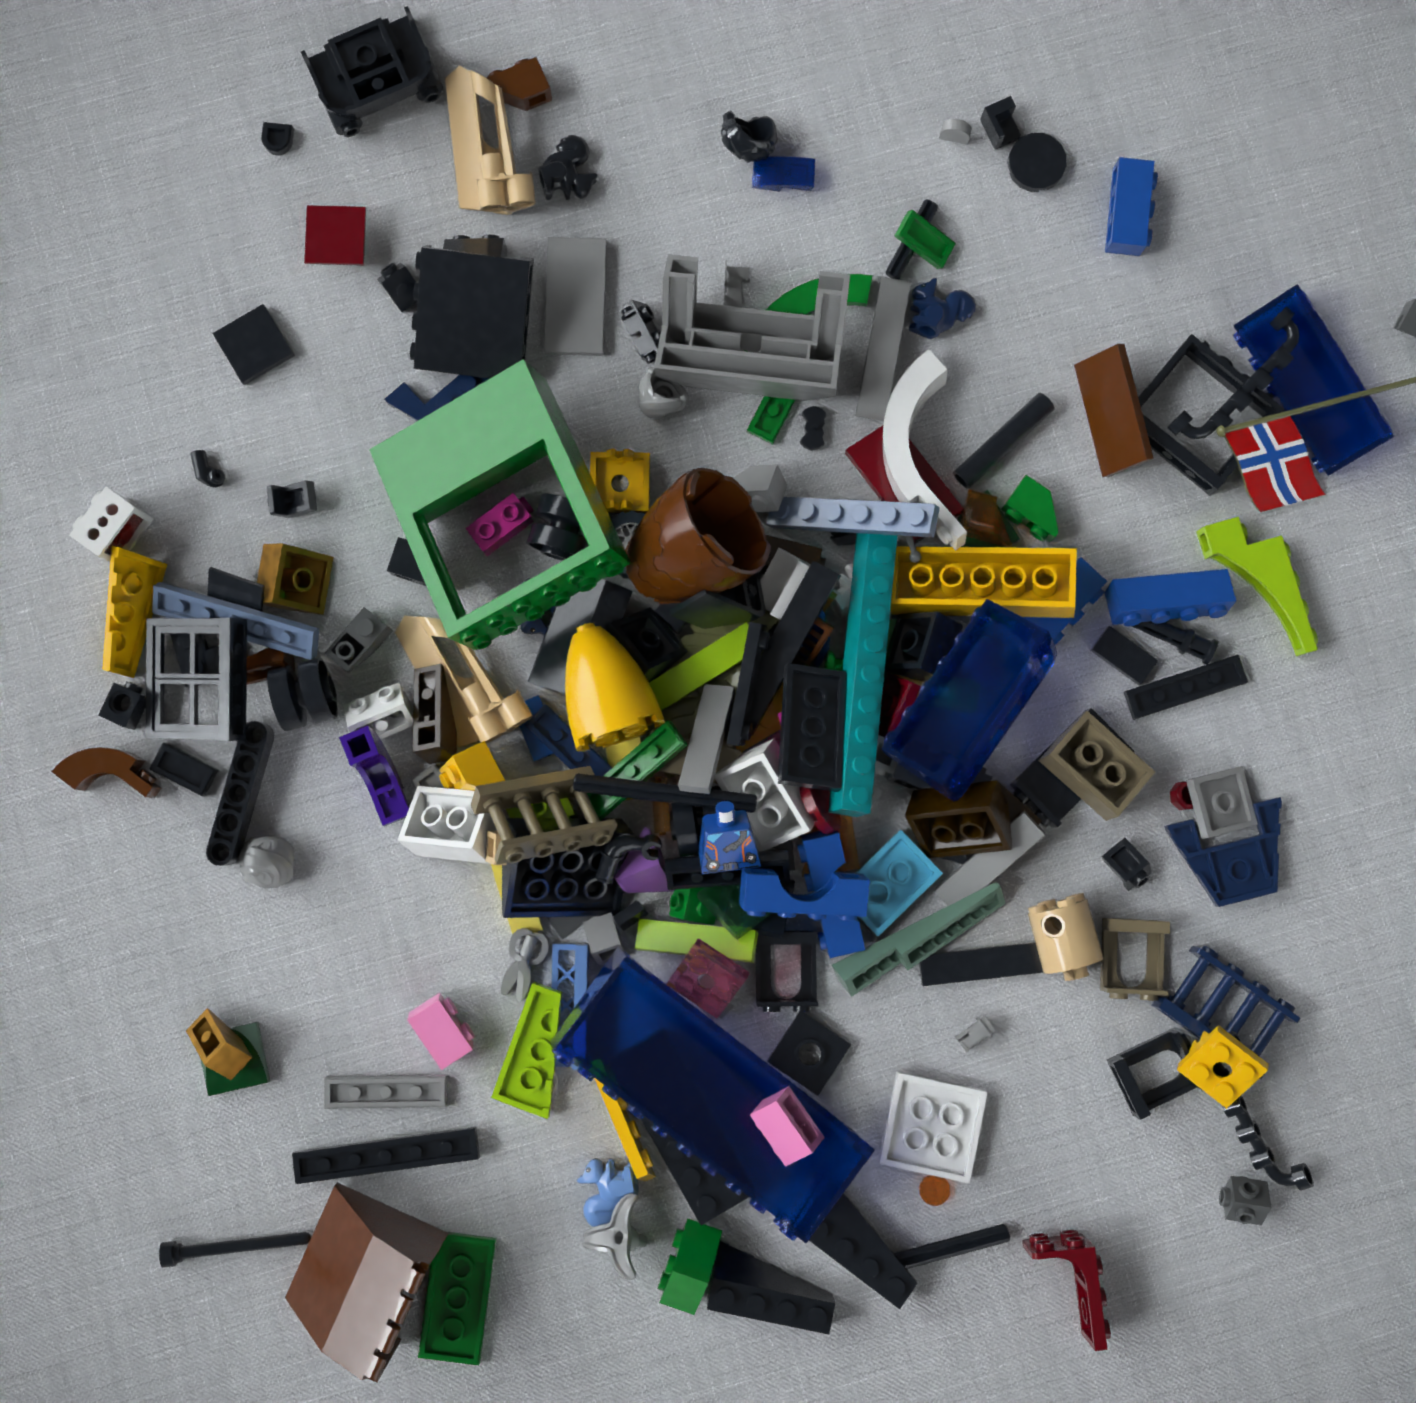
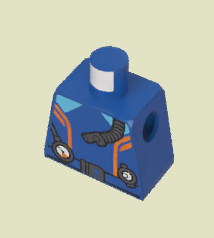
M719 802L715 807V814H707L702 818L699 843L702 874L761 867L757 844L747 812L744 810L735 811L732 802Z

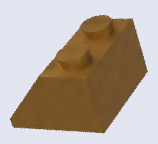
M283 543L263 544L257 583L264 585L263 605L324 615L334 557Z

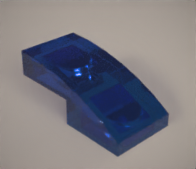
M773 156L768 157L766 160L762 159L759 162H753L752 188L780 192L782 188L812 191L814 188L815 159Z

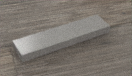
M704 685L678 783L680 791L710 794L735 696L734 687Z
M1025 810L1010 823L1011 850L974 854L935 888L934 892L948 906L985 888L1045 836L1043 829Z
M448 1075L327 1076L324 1078V1109L448 1106Z

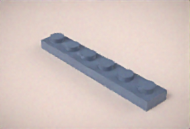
M783 497L779 510L769 512L766 524L771 528L934 537L940 508L936 504Z
M159 582L153 585L152 613L168 618L247 619L248 642L309 660L317 657L319 628Z

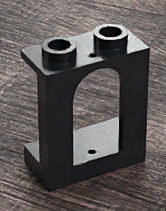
M784 931L783 939L758 934L755 952L756 1006L762 1007L763 1012H780L781 1006H793L794 1012H810L811 1006H818L816 974L817 931ZM800 944V990L792 998H779L774 994L771 987V945Z
M1170 1029L1107 1059L1108 1065L1132 1115L1139 1120L1150 1116L1149 1110L1195 1088H1199L1187 1077L1179 1073L1174 1079L1141 1094L1129 1069L1130 1066L1166 1050L1177 1053L1182 1060L1191 1048V1044L1184 1033L1180 1034V1032Z

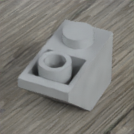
M778 464L750 466L733 477L751 496V505L755 512L779 510L787 483Z

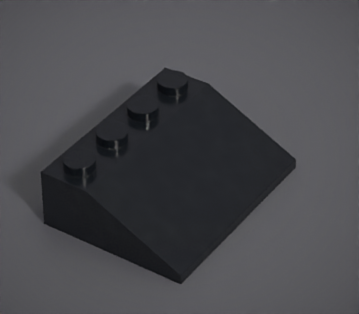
M506 818L514 838L531 835L523 818ZM537 818L543 832L559 830L555 818ZM568 818L572 827L588 824L585 818ZM603 818L601 820L615 819L617 827L611 840L622 835H634L622 818ZM608 843L602 846L592 845L579 848L573 852L562 851L543 858L533 857L523 859L517 863L502 865L503 918L602 916L610 912L614 916L619 913L624 892L615 878L611 884L602 883L596 879V873L602 857L600 850ZM629 852L625 853L623 860L619 861L616 873L620 869Z

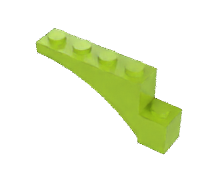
M1239 516L1206 525L1196 531L1204 559L1211 558L1237 573L1269 604L1283 625L1296 656L1318 650L1316 645L1318 643V636L1315 629L1310 626L1307 617L1309 615V608L1305 599L1301 598L1298 588L1300 586V579L1297 572L1292 569L1289 560L1291 558L1290 547L1283 541L1282 535L1247 545L1248 532L1245 525L1240 522Z

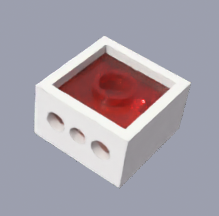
M105 487L103 491H99L94 495L91 500V507L85 515H81L76 519L72 527L73 531L69 536L97 556L110 562L111 546L130 551L154 518L123 496Z

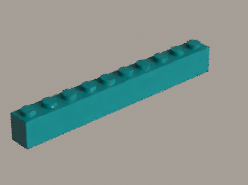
M856 533L842 670L846 672L842 786L838 792L830 791L828 813L852 817L871 814L898 535Z

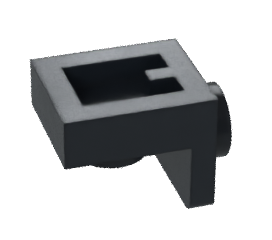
M1126 838L1102 855L1103 861L1123 881V885L1128 891L1134 887L1140 888L1149 880V875L1151 874L1150 863Z

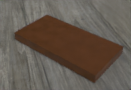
M1116 344L1075 364L1074 367L1102 477L1113 476L1154 459L1125 344Z

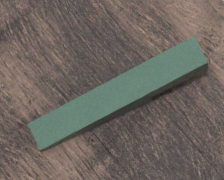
M995 882L866 947L864 951L856 952L836 962L832 967L839 982L852 997L900 963H902L907 971L1006 904L1001 886Z

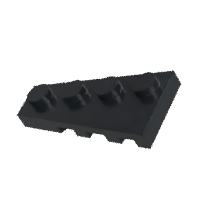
M833 1181L798 1233L898 1309H901L918 1284V1281L880 1238V1235L866 1221L838 1184Z

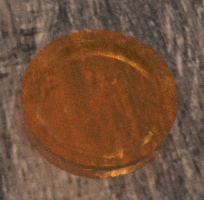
M927 1175L920 1182L919 1193L924 1202L932 1206H938L948 1199L950 1186L945 1178Z

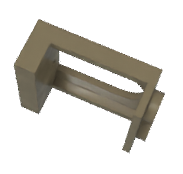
M1102 918L1101 950L1104 959L1101 961L1100 990L1109 993V998L1128 999V994H1140V1000L1158 1001V995L1168 996V991L1163 990L1164 940L1165 934H1170V922ZM1118 932L1147 933L1146 974L1142 983L1135 987L1125 986L1117 976Z

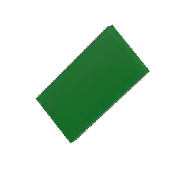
M448 1232L446 1240L430 1265L418 1358L479 1366L497 1238Z

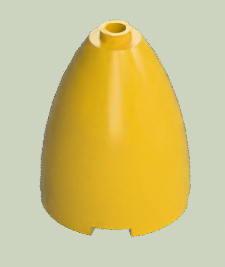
M587 623L577 627V633L571 639L565 670L566 708L576 750L579 752L590 750L589 745L595 744L596 747L602 746L603 748L620 744L646 734V731L649 730L648 726L652 724L655 725V728L664 724L665 720L657 698L644 673L629 652L614 636L601 626Z

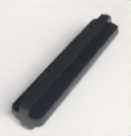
M926 199L917 213L930 223L937 211L938 205ZM901 242L886 270V275L892 279L899 280L914 251Z

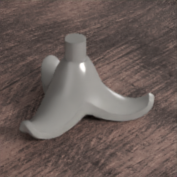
M629 1193L620 1199L613 1210L610 1223L590 1228L583 1235V1247L609 1253L613 1267L618 1274L627 1280H633L637 1275L631 1263L630 1251L636 1249V1247H645L648 1242L647 1236L638 1234L630 1223L633 1207L638 1201V1195Z

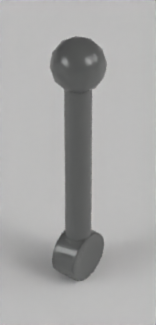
M906 536L911 551L910 560L918 563L922 555L916 550L913 537Z

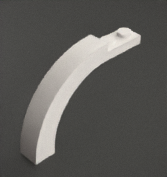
M928 349L907 368L891 394L883 426V460L887 478L899 502L936 504L940 508L936 525L937 535L944 544H950L956 551L965 544L967 531L921 479L913 463L909 448L910 430L919 410L936 391L946 385L947 368Z

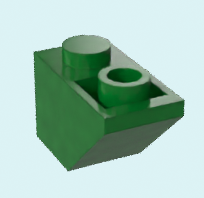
M1025 475L1001 510L1006 512L1005 517L1017 525L1022 523L1030 529L1029 533L1034 538L1042 542L1046 540L1050 543L1059 533L1051 491L1028 475Z

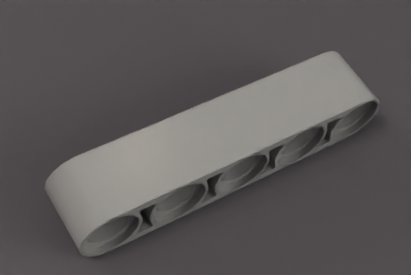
M881 277L855 416L884 421L892 389L911 282Z

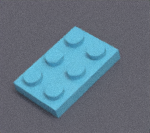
M899 830L855 872L864 874L870 880L867 916L859 918L876 936H879L943 874L902 830Z

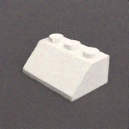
M771 739L748 750L715 773L714 776L722 791L754 794L757 796L755 812H747L759 851L768 850L811 831L815 824L814 822L817 821L814 814L809 815L805 810L800 795V787L778 784L780 747L775 739Z
M417 786L397 841L416 856L490 864L485 861L487 831H497L489 813L474 815L471 808L474 791Z

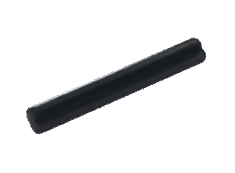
M1001 1224L894 1254L907 1269L1007 1243L1010 1241V1234L1007 1226Z

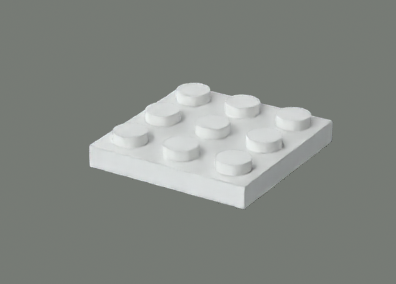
M897 1071L878 1161L879 1164L970 1184L988 1092Z

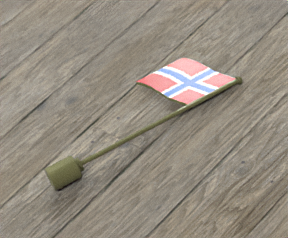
M1416 377L1228 427L1220 425L1216 432L1218 436L1225 438L1237 460L1246 492L1259 512L1326 495L1314 476L1304 440L1291 416L1416 383Z

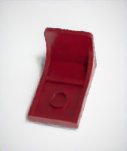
M1077 1230L1060 1231V1236L1048 1237L1046 1233H1034L1029 1235V1239L1022 1240L1023 1248L1032 1259L1061 1258L1072 1263L1081 1334L1094 1351L1108 1350L1106 1339L1111 1338V1331L1108 1320L1104 1319L1103 1307L1107 1306V1298L1104 1288L1100 1287L1099 1275H1103V1266L1100 1255H1096L1095 1246L1082 1233H1078Z

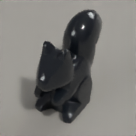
M568 135V137L562 138L560 143L556 145L558 152L547 157L543 165L538 168L539 179L546 200H550L553 191L558 189L563 191L566 200H570L571 190L574 191L578 198L583 199L588 196L592 185L597 182L596 178L598 175L596 173L578 174L576 167L583 165L588 160L590 154L589 147L583 138L577 135Z

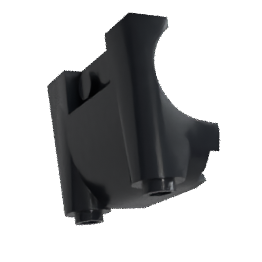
M408 6L404 7L407 16L391 23L388 18L382 20L380 17L327 40V44L323 45L325 51L308 58L305 50L301 51L319 92L318 96L338 135H344V137L355 136L360 132V128L363 125L362 117L416 95L419 100L426 103L439 99L443 91V85Z

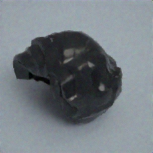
M731 110L723 115L722 142L739 160L743 159L747 163L759 162L762 159L766 160L774 152L778 137L776 125L772 118L768 116L753 117L747 122L735 117Z

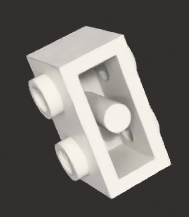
M399 682L391 686H385L372 694L356 698L350 703L343 705L347 727L350 732L368 725L377 733L380 739H383L413 726L412 707Z

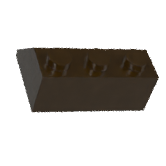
M997 780L914 790L912 792L905 818L928 858L1012 849L1008 802Z

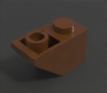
M537 57L519 60L513 67L505 70H495L486 77L502 88L504 103L518 109L528 111L552 101L550 86Z

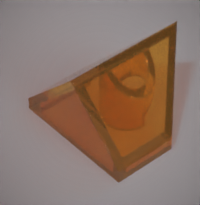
M968 489L963 507L964 511L959 522L967 531L966 537L1013 548L996 504L997 497Z

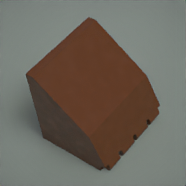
M337 1182L333 1187L285 1299L322 1353L360 1380L370 1379L378 1383L402 1340L398 1337L401 1327L396 1323H404L414 1300L403 1294L405 1290L410 1294H417L425 1276V1270H428L446 1240L448 1232Z

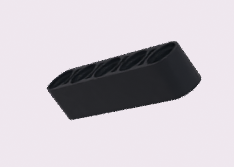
M258 721L247 722L246 740L237 741L206 848L207 859L214 865L226 866L235 864L238 861L240 850L245 843L274 742L273 729L265 723ZM260 727L263 731V738L259 743L255 744L252 741V732ZM251 756L255 761V766L252 771L247 773L244 770L243 763L247 757ZM242 785L246 789V797L239 802L235 797V791ZM231 815H235L238 820V825L233 831L227 827V819ZM222 844H226L229 848V856L225 860H222L218 855V849Z

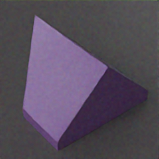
M644 827L639 837L643 838L646 835L652 834L649 828ZM650 847V849L658 850L659 859L656 860L645 859L642 852L639 851L629 852L614 877L623 891L627 893L674 891L667 888L665 859L659 847Z

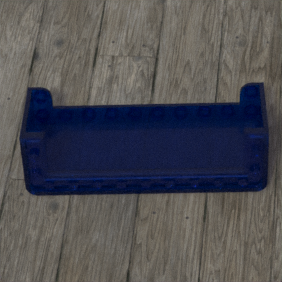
M619 947L610 956L550 1041L553 1047L552 1052L555 1054L554 1057L567 1068L573 1064L578 1067L577 1071L590 1082L596 1078L604 1084L601 1090L615 1101L619 1097L629 1104L626 1109L640 1120L645 1116L652 1121L653 1125L651 1128L661 1137L666 1139L670 1135L678 1141L676 1147L689 1158L693 1154L702 1160L700 1166L709 1174L715 1177L719 1173L727 1179L724 1184L737 1195H740L742 1191L751 1198L749 1203L762 1214L767 1210L774 1215L775 1219L773 1222L792 1241H795L798 1237L804 1243L808 1242L875 1151L870 1144L844 1122ZM789 1086L825 1138L812 1154L785 1166L774 1153L772 1146L763 1133L756 1127L750 1114L763 1099Z

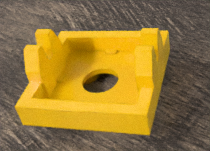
M611 448L606 452H590V475L607 512L620 513L624 511L626 513L635 511L636 513H647L649 510L650 453L633 452L630 449L617 451L615 448ZM623 475L628 479L629 486L625 491L617 492L612 488L611 482L615 476Z
M1218 1025L1210 1033L1204 1031L1200 1041L1195 1040L1189 1053L1178 1063L1177 1071L1227 1109L1268 1071L1269 1064ZM1218 1062H1225L1230 1065L1232 1072L1226 1077H1221L1214 1073L1213 1066Z

